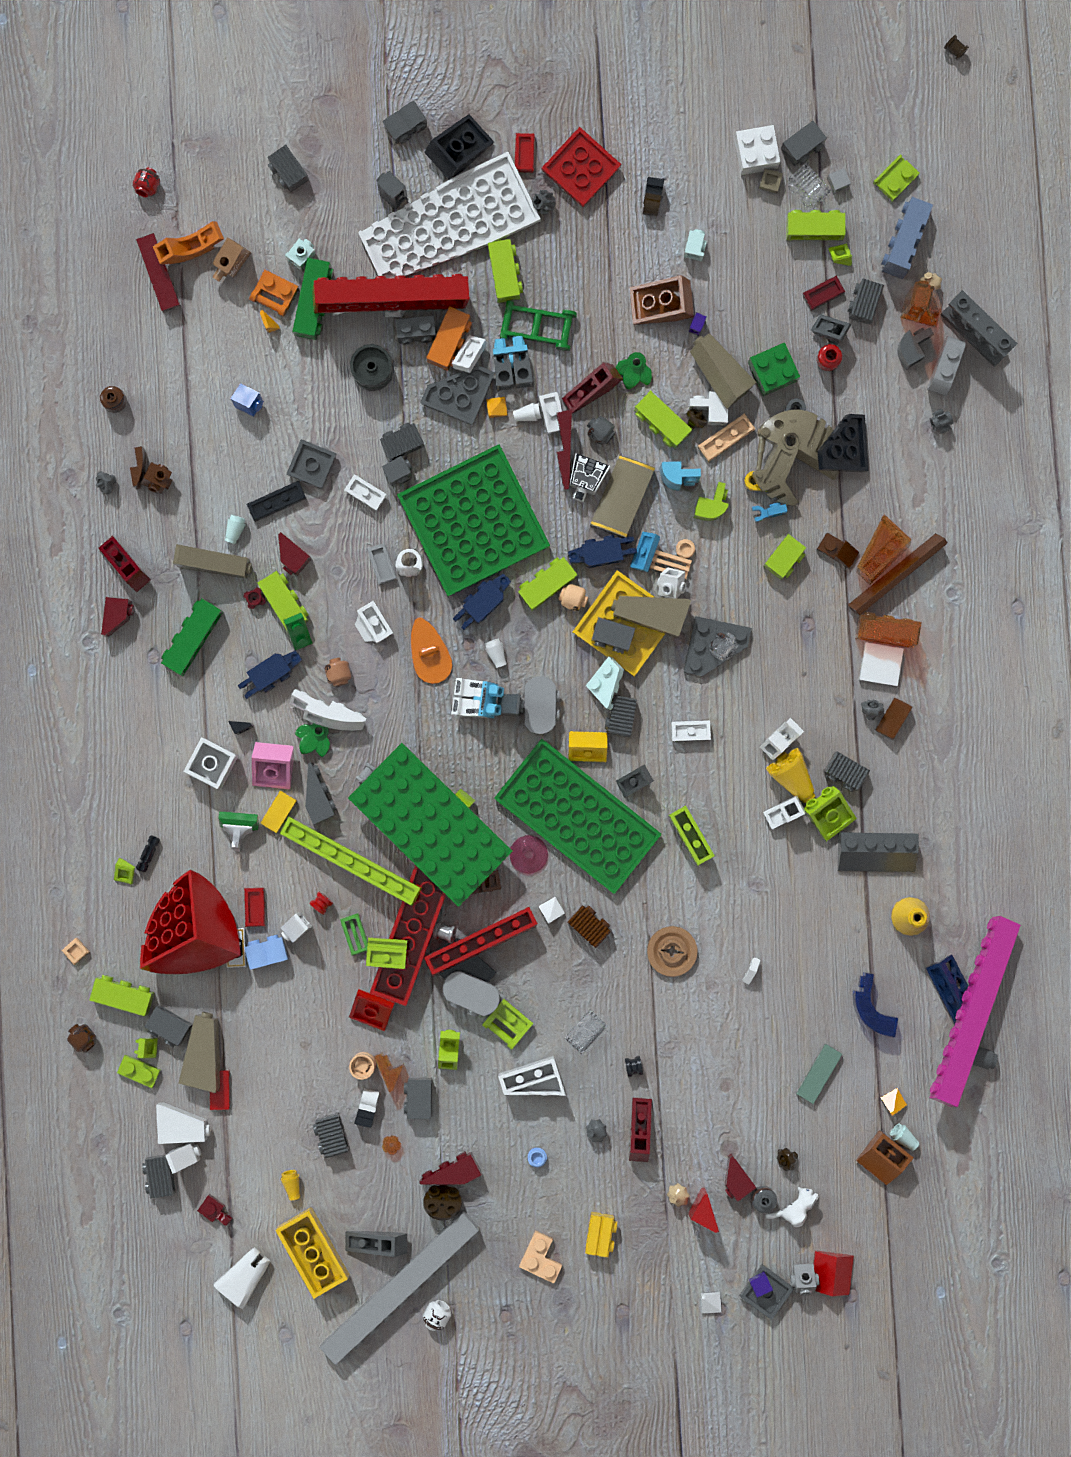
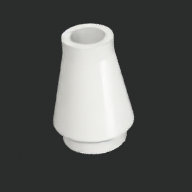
M533 402L513 411L515 422L538 421V419L542 418L539 403L535 404Z
M499 638L485 643V650L495 664V667L498 668L506 665L503 643L500 642Z

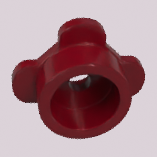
M258 587L244 593L249 609H254L258 605H264L266 602L262 597V590Z

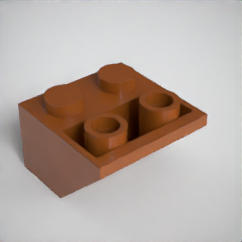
M879 1130L856 1161L885 1185H888L905 1170L914 1157Z

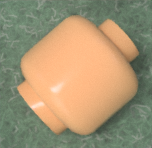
M569 584L567 587H563L559 601H561L563 607L579 611L581 607L585 608L589 597L585 596L586 590L584 588Z

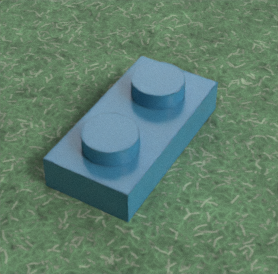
M642 532L637 546V553L634 554L630 565L631 568L644 572L649 571L661 536Z

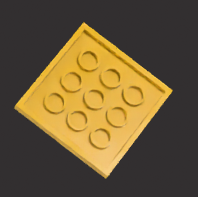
M617 570L572 633L607 658H614L626 672L635 677L665 634L613 616L614 611H611L614 599L618 600L619 596L654 597ZM598 617L635 628L628 652L624 651V654L612 651V647L606 646L601 648L594 645L595 642L591 640Z

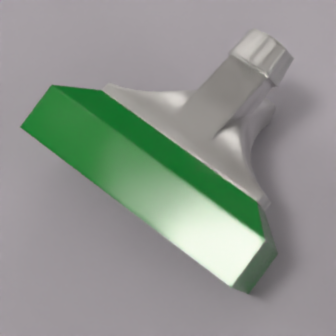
M219 811L220 827L228 832L232 838L231 849L240 852L244 837L259 828L258 814Z

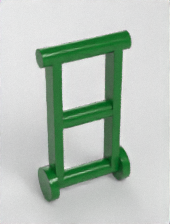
M507 301L500 339L507 340V337L522 336L525 340L554 344L558 350L570 351L571 346L568 345L572 318L577 317V312L562 310V313L515 306L513 301ZM512 311L535 314L531 335L509 331ZM542 316L564 319L561 340L538 336Z

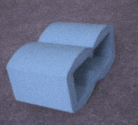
M278 934L267 937V941L260 943L259 939L248 942L249 946L244 947L250 970L289 959L283 937L279 938Z

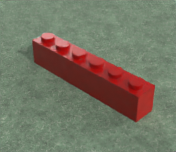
M527 907L424 957V960L433 977L537 927L538 923L530 907Z

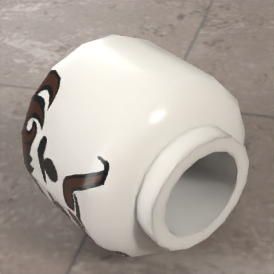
M441 1300L429 1303L423 1314V1321L429 1330L436 1331L445 1328L451 1317L449 1305Z

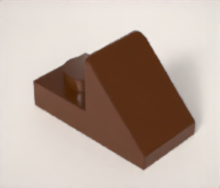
M829 533L825 534L816 549L850 569L859 554V551L848 541L845 540L843 542Z

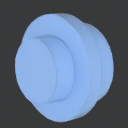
M536 1147L529 1151L527 1159L531 1166L541 1167L545 1164L547 1155L542 1148Z

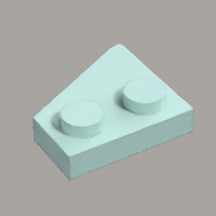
M608 657L586 685L605 708L609 710L613 708L614 704H611L614 692H618L619 681L624 671L612 657Z

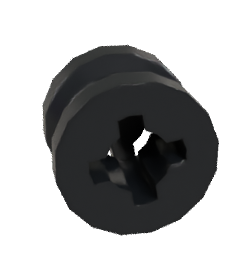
M636 1056L634 1059L625 1058L628 1078L635 1074L643 1075L640 1056Z

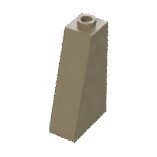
M710 333L705 337L700 336L694 341L693 344L695 346L690 353L723 405L728 409L746 395L757 382Z
M176 544L173 564L179 568L247 579L248 574H251L252 563H250L247 557Z
M619 596L618 600L614 599L611 611H614V617L678 638L691 600Z
M202 1012V1014L195 1015L178 1084L216 1093L220 1090L218 1018H214L212 1013Z

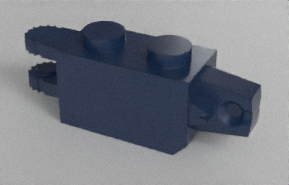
M614 535L603 537L601 541H596V539L585 540V544H581L580 548L568 551L570 564L584 563L588 568L623 562V556L635 554L637 549L622 550L621 544L632 543L635 539L634 537L619 539V537L615 538Z
M502 574L493 581L482 582L477 587L478 592L474 596L470 594L463 601V609L454 616L453 620L455 622L459 621L467 612L471 617L462 624L461 628L463 630L467 629L474 621L480 624L504 601L503 592L511 583L509 578Z
M296 650L284 656L275 653L247 671L246 673L249 678L238 684V687L242 689L250 683H254L256 687L244 695L246 699H249L258 692L262 693L264 691L267 693L275 688L274 684L278 681L282 683L288 680L293 672L292 669L302 661V658Z

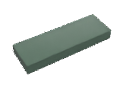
M824 1044L796 1094L814 1104L841 1058L842 1053Z

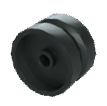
M375 344L363 345L351 357V373L361 388L377 391L386 387L392 380L394 373L393 363L388 352L381 346Z

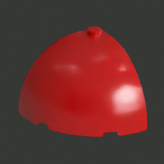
M193 870L184 873L173 883L172 889L169 892H165L156 904L144 932L147 936L145 945L141 946L140 969L159 974H190L216 968L241 956L237 926L228 904L216 887L199 873Z

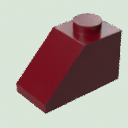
M280 532L278 540L280 561L284 565L282 569L290 575L294 573L298 576L312 558Z
M105 597L101 635L105 637L111 636L130 620V616L134 614V604H132L131 600Z
M730 1154L728 1155L725 1185L727 1187L725 1191L731 1199L735 1197L737 1201H740L752 1192L756 1186L734 1156Z

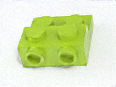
M834 786L824 788L821 792L822 795L807 801L804 808L806 815L826 842L857 819L841 792Z

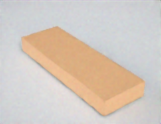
M744 413L698 445V449L706 460L710 462L753 432L755 427Z

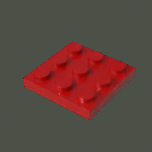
M579 127L542 166L541 170L579 205L584 207L620 169L622 164Z

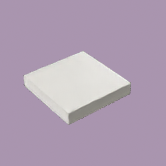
M865 642L859 680L897 687L904 649Z

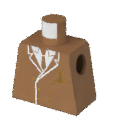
M227 237L213 261V265L218 267L213 278L223 283L227 275L235 277L252 252Z

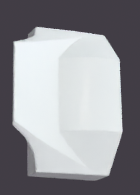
M374 601L357 610L358 617L355 626L365 642L374 641L379 643L394 634Z

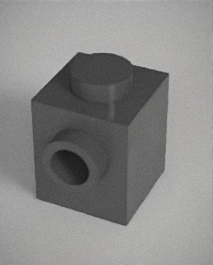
M402 456L382 466L391 486L397 483L400 485L404 484L412 476L410 470L413 468L409 460H404Z

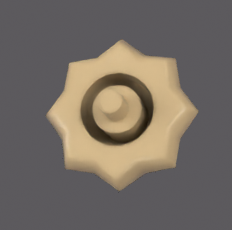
M928 272L924 274V277L920 278L919 289L923 290L924 293H934L941 288L942 278L937 276L936 273Z
M679 1183L671 1185L667 1193L670 1203L675 1204L677 1207L687 1205L688 1198L690 1197L687 1188Z

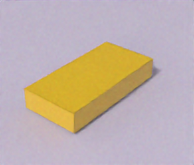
M280 790L260 824L278 833L297 800Z

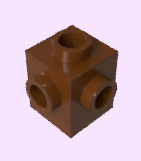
M151 462L140 484L148 487V490L153 493L162 494L163 490H168L173 479L170 478L172 472L164 465H157Z

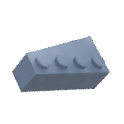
M911 197L909 202L905 201L901 211L904 213L902 220L898 219L895 226L897 234L895 237H891L888 247L891 248L889 254L885 253L881 262L884 265L882 272L904 279L910 270L911 262L917 251L915 248L921 240L922 230L926 226L933 204L915 197Z

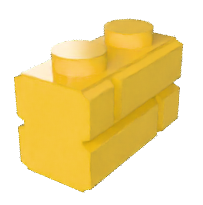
M591 1212L585 1254L609 1257V1252L613 1253L614 1241L611 1240L612 1233H616L617 1221H614L613 1215Z

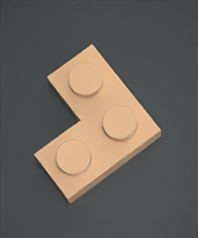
M535 1230L519 1267L549 1282L555 1283L562 1264L546 1257L553 1238Z

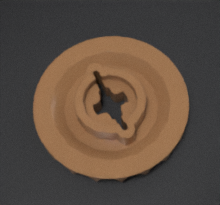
M668 926L659 929L653 934L648 943L647 956L652 967L660 974L670 977L680 976L688 972L694 965L697 958V945L692 935L685 929ZM674 946L675 950L683 953H675L673 957H670V953L661 950H667Z

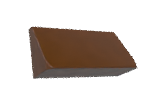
M894 697L875 731L893 740L913 706Z

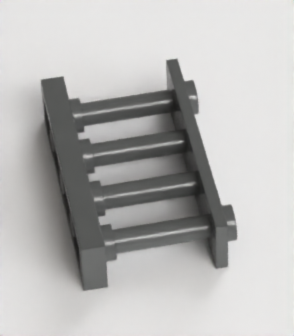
M963 290L940 314L994 367L1018 344Z

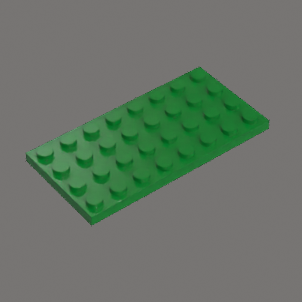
M542 738L494 797L496 801L613 894L616 893L662 835Z
M403 743L348 797L458 907L513 852Z

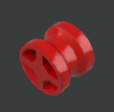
M319 891L316 894L317 897L311 900L309 904L324 915L326 909L332 906L333 902Z

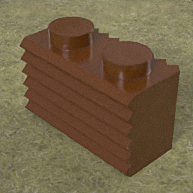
M582 905L567 923L596 949L610 934L611 931L608 928L611 925L603 918L601 920L597 919L594 916L597 912L589 905L587 907Z

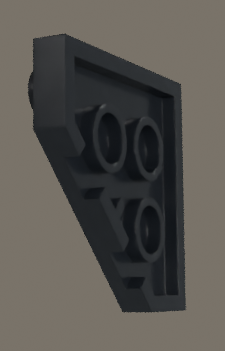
M847 414L843 417L817 451L819 470L843 472L869 471L865 415Z

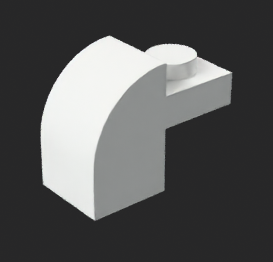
M709 391L708 399H705L704 396H693V398H690L689 410L692 408L695 410H708L707 425H727L728 409L723 405L715 392Z
M789 718L766 739L760 748L774 760L804 731Z
M795 796L763 813L771 829H774L804 815L806 812L798 796Z

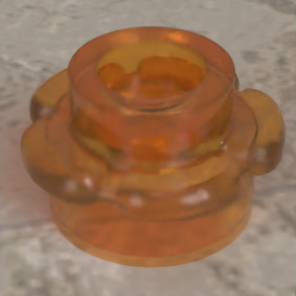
M394 1135L387 1136L382 1141L383 1151L388 1152L390 1155L396 1154L397 1150L401 1148V1142Z

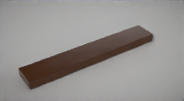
M935 533L849 603V608L856 614L861 615L947 545L946 539Z

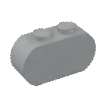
M946 336L927 390L947 396L966 342Z
M534 677L525 685V727L531 733L537 735L549 733L555 727V721H559V710H556V702H559V690H556L553 681L547 677Z
M459 970L451 973L443 985V993L445 998L450 1001L449 1005L457 1009L464 1007L468 1009L467 1013L478 1017L479 1014L482 1016L491 1014L499 1004L500 995L495 985Z

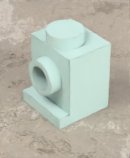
M698 229L690 230L684 258L702 261L707 240H703L704 231Z
M298 239L290 251L285 254L287 261L303 271L306 267L307 258H313L316 254L313 249L314 245L307 239H304V241ZM300 249H304V253L299 254L298 252Z

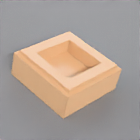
M75 938L61 950L74 965L90 952L78 938Z

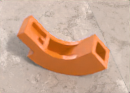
M212 221L188 236L165 238L154 245L153 248L160 264H176L194 259L215 248L214 245L222 241L224 237L218 223Z

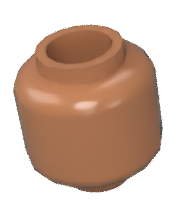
M341 658L329 660L330 664H327L324 668L327 682L333 684L334 687L348 684V680L352 677L349 663L341 661Z

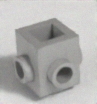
M814 1264L794 1265L793 1275H790L791 1287H795V1293H800L803 1296L811 1295L812 1292H815L816 1286H819V1277L814 1272Z

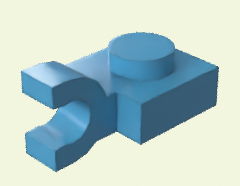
M779 502L770 504L769 508L765 510L761 506L752 507V512L759 511L761 513L760 517L754 518L755 523L764 518L768 519L785 515L788 512L786 504L781 505Z

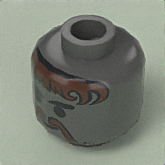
M603 416L597 419L593 417L587 425L589 428L587 435L600 445L608 444L616 433L614 431V424Z
M759 1186L753 1190L751 1202L757 1211L768 1213L776 1207L777 1197L770 1187Z

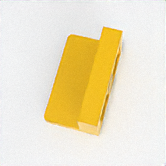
M570 731L568 760L607 762V733Z

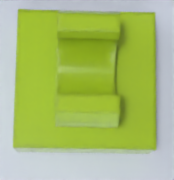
M139 1038L135 1040V1043H139L138 1050L134 1051L135 1054H138L137 1058H156L158 1038Z

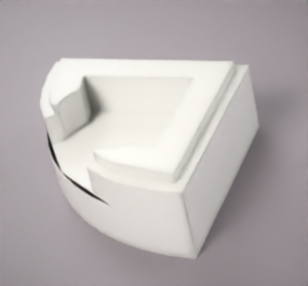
M754 957L750 962L749 970L743 978L744 983L749 985L757 973L760 963L759 959Z

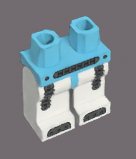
M456 678L454 695L473 699L454 697L452 715L493 719L494 716L501 715L502 707L497 705L496 701L497 697L502 698L504 695L503 687L486 681Z

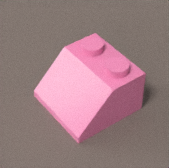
M255 742L251 758L252 786L290 789L294 746Z

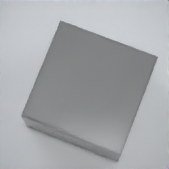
M844 168L829 174L827 177L834 193L850 187L851 182Z

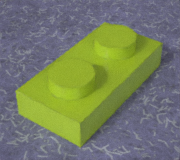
M124 1055L117 1073L153 1088L161 1069L129 1055Z

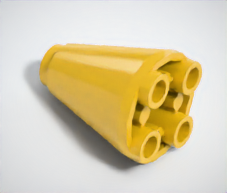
M798 748L788 754L782 752L776 757L777 761L766 767L769 775L794 797L798 796L802 803H807V801L815 797L814 787L804 757Z
M903 898L896 902L892 909V924L897 931L904 935H918L929 924V909L924 902L917 898ZM918 914L917 918L919 919L917 921L914 920V915Z

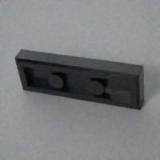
M296 481L246 505L254 522L307 498L300 482Z

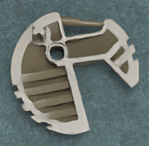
M804 410L784 411L766 420L757 431L759 436L756 470L753 471L752 475L758 487L763 492L768 491L767 496L769 498H778L776 502L794 506L799 503L785 481L795 458L832 480L836 479L839 471L819 470L817 451L833 432V429L830 425L826 428V421L822 418L818 421V415ZM787 437L791 438L790 446L786 444ZM767 441L773 445V448L764 468L761 470L765 442Z

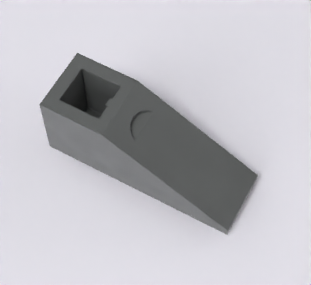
M504 694L502 698L498 697L497 705L502 707L501 715L519 717V713L524 711L525 702L524 699H521L520 694Z
M310 762L308 763L305 807L313 825H316L335 816L337 807L333 799L329 800L327 796L329 789L326 783H322L319 778L322 774L318 765H313Z

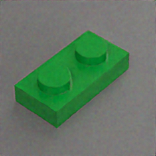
M302 613L283 620L296 651L313 644Z

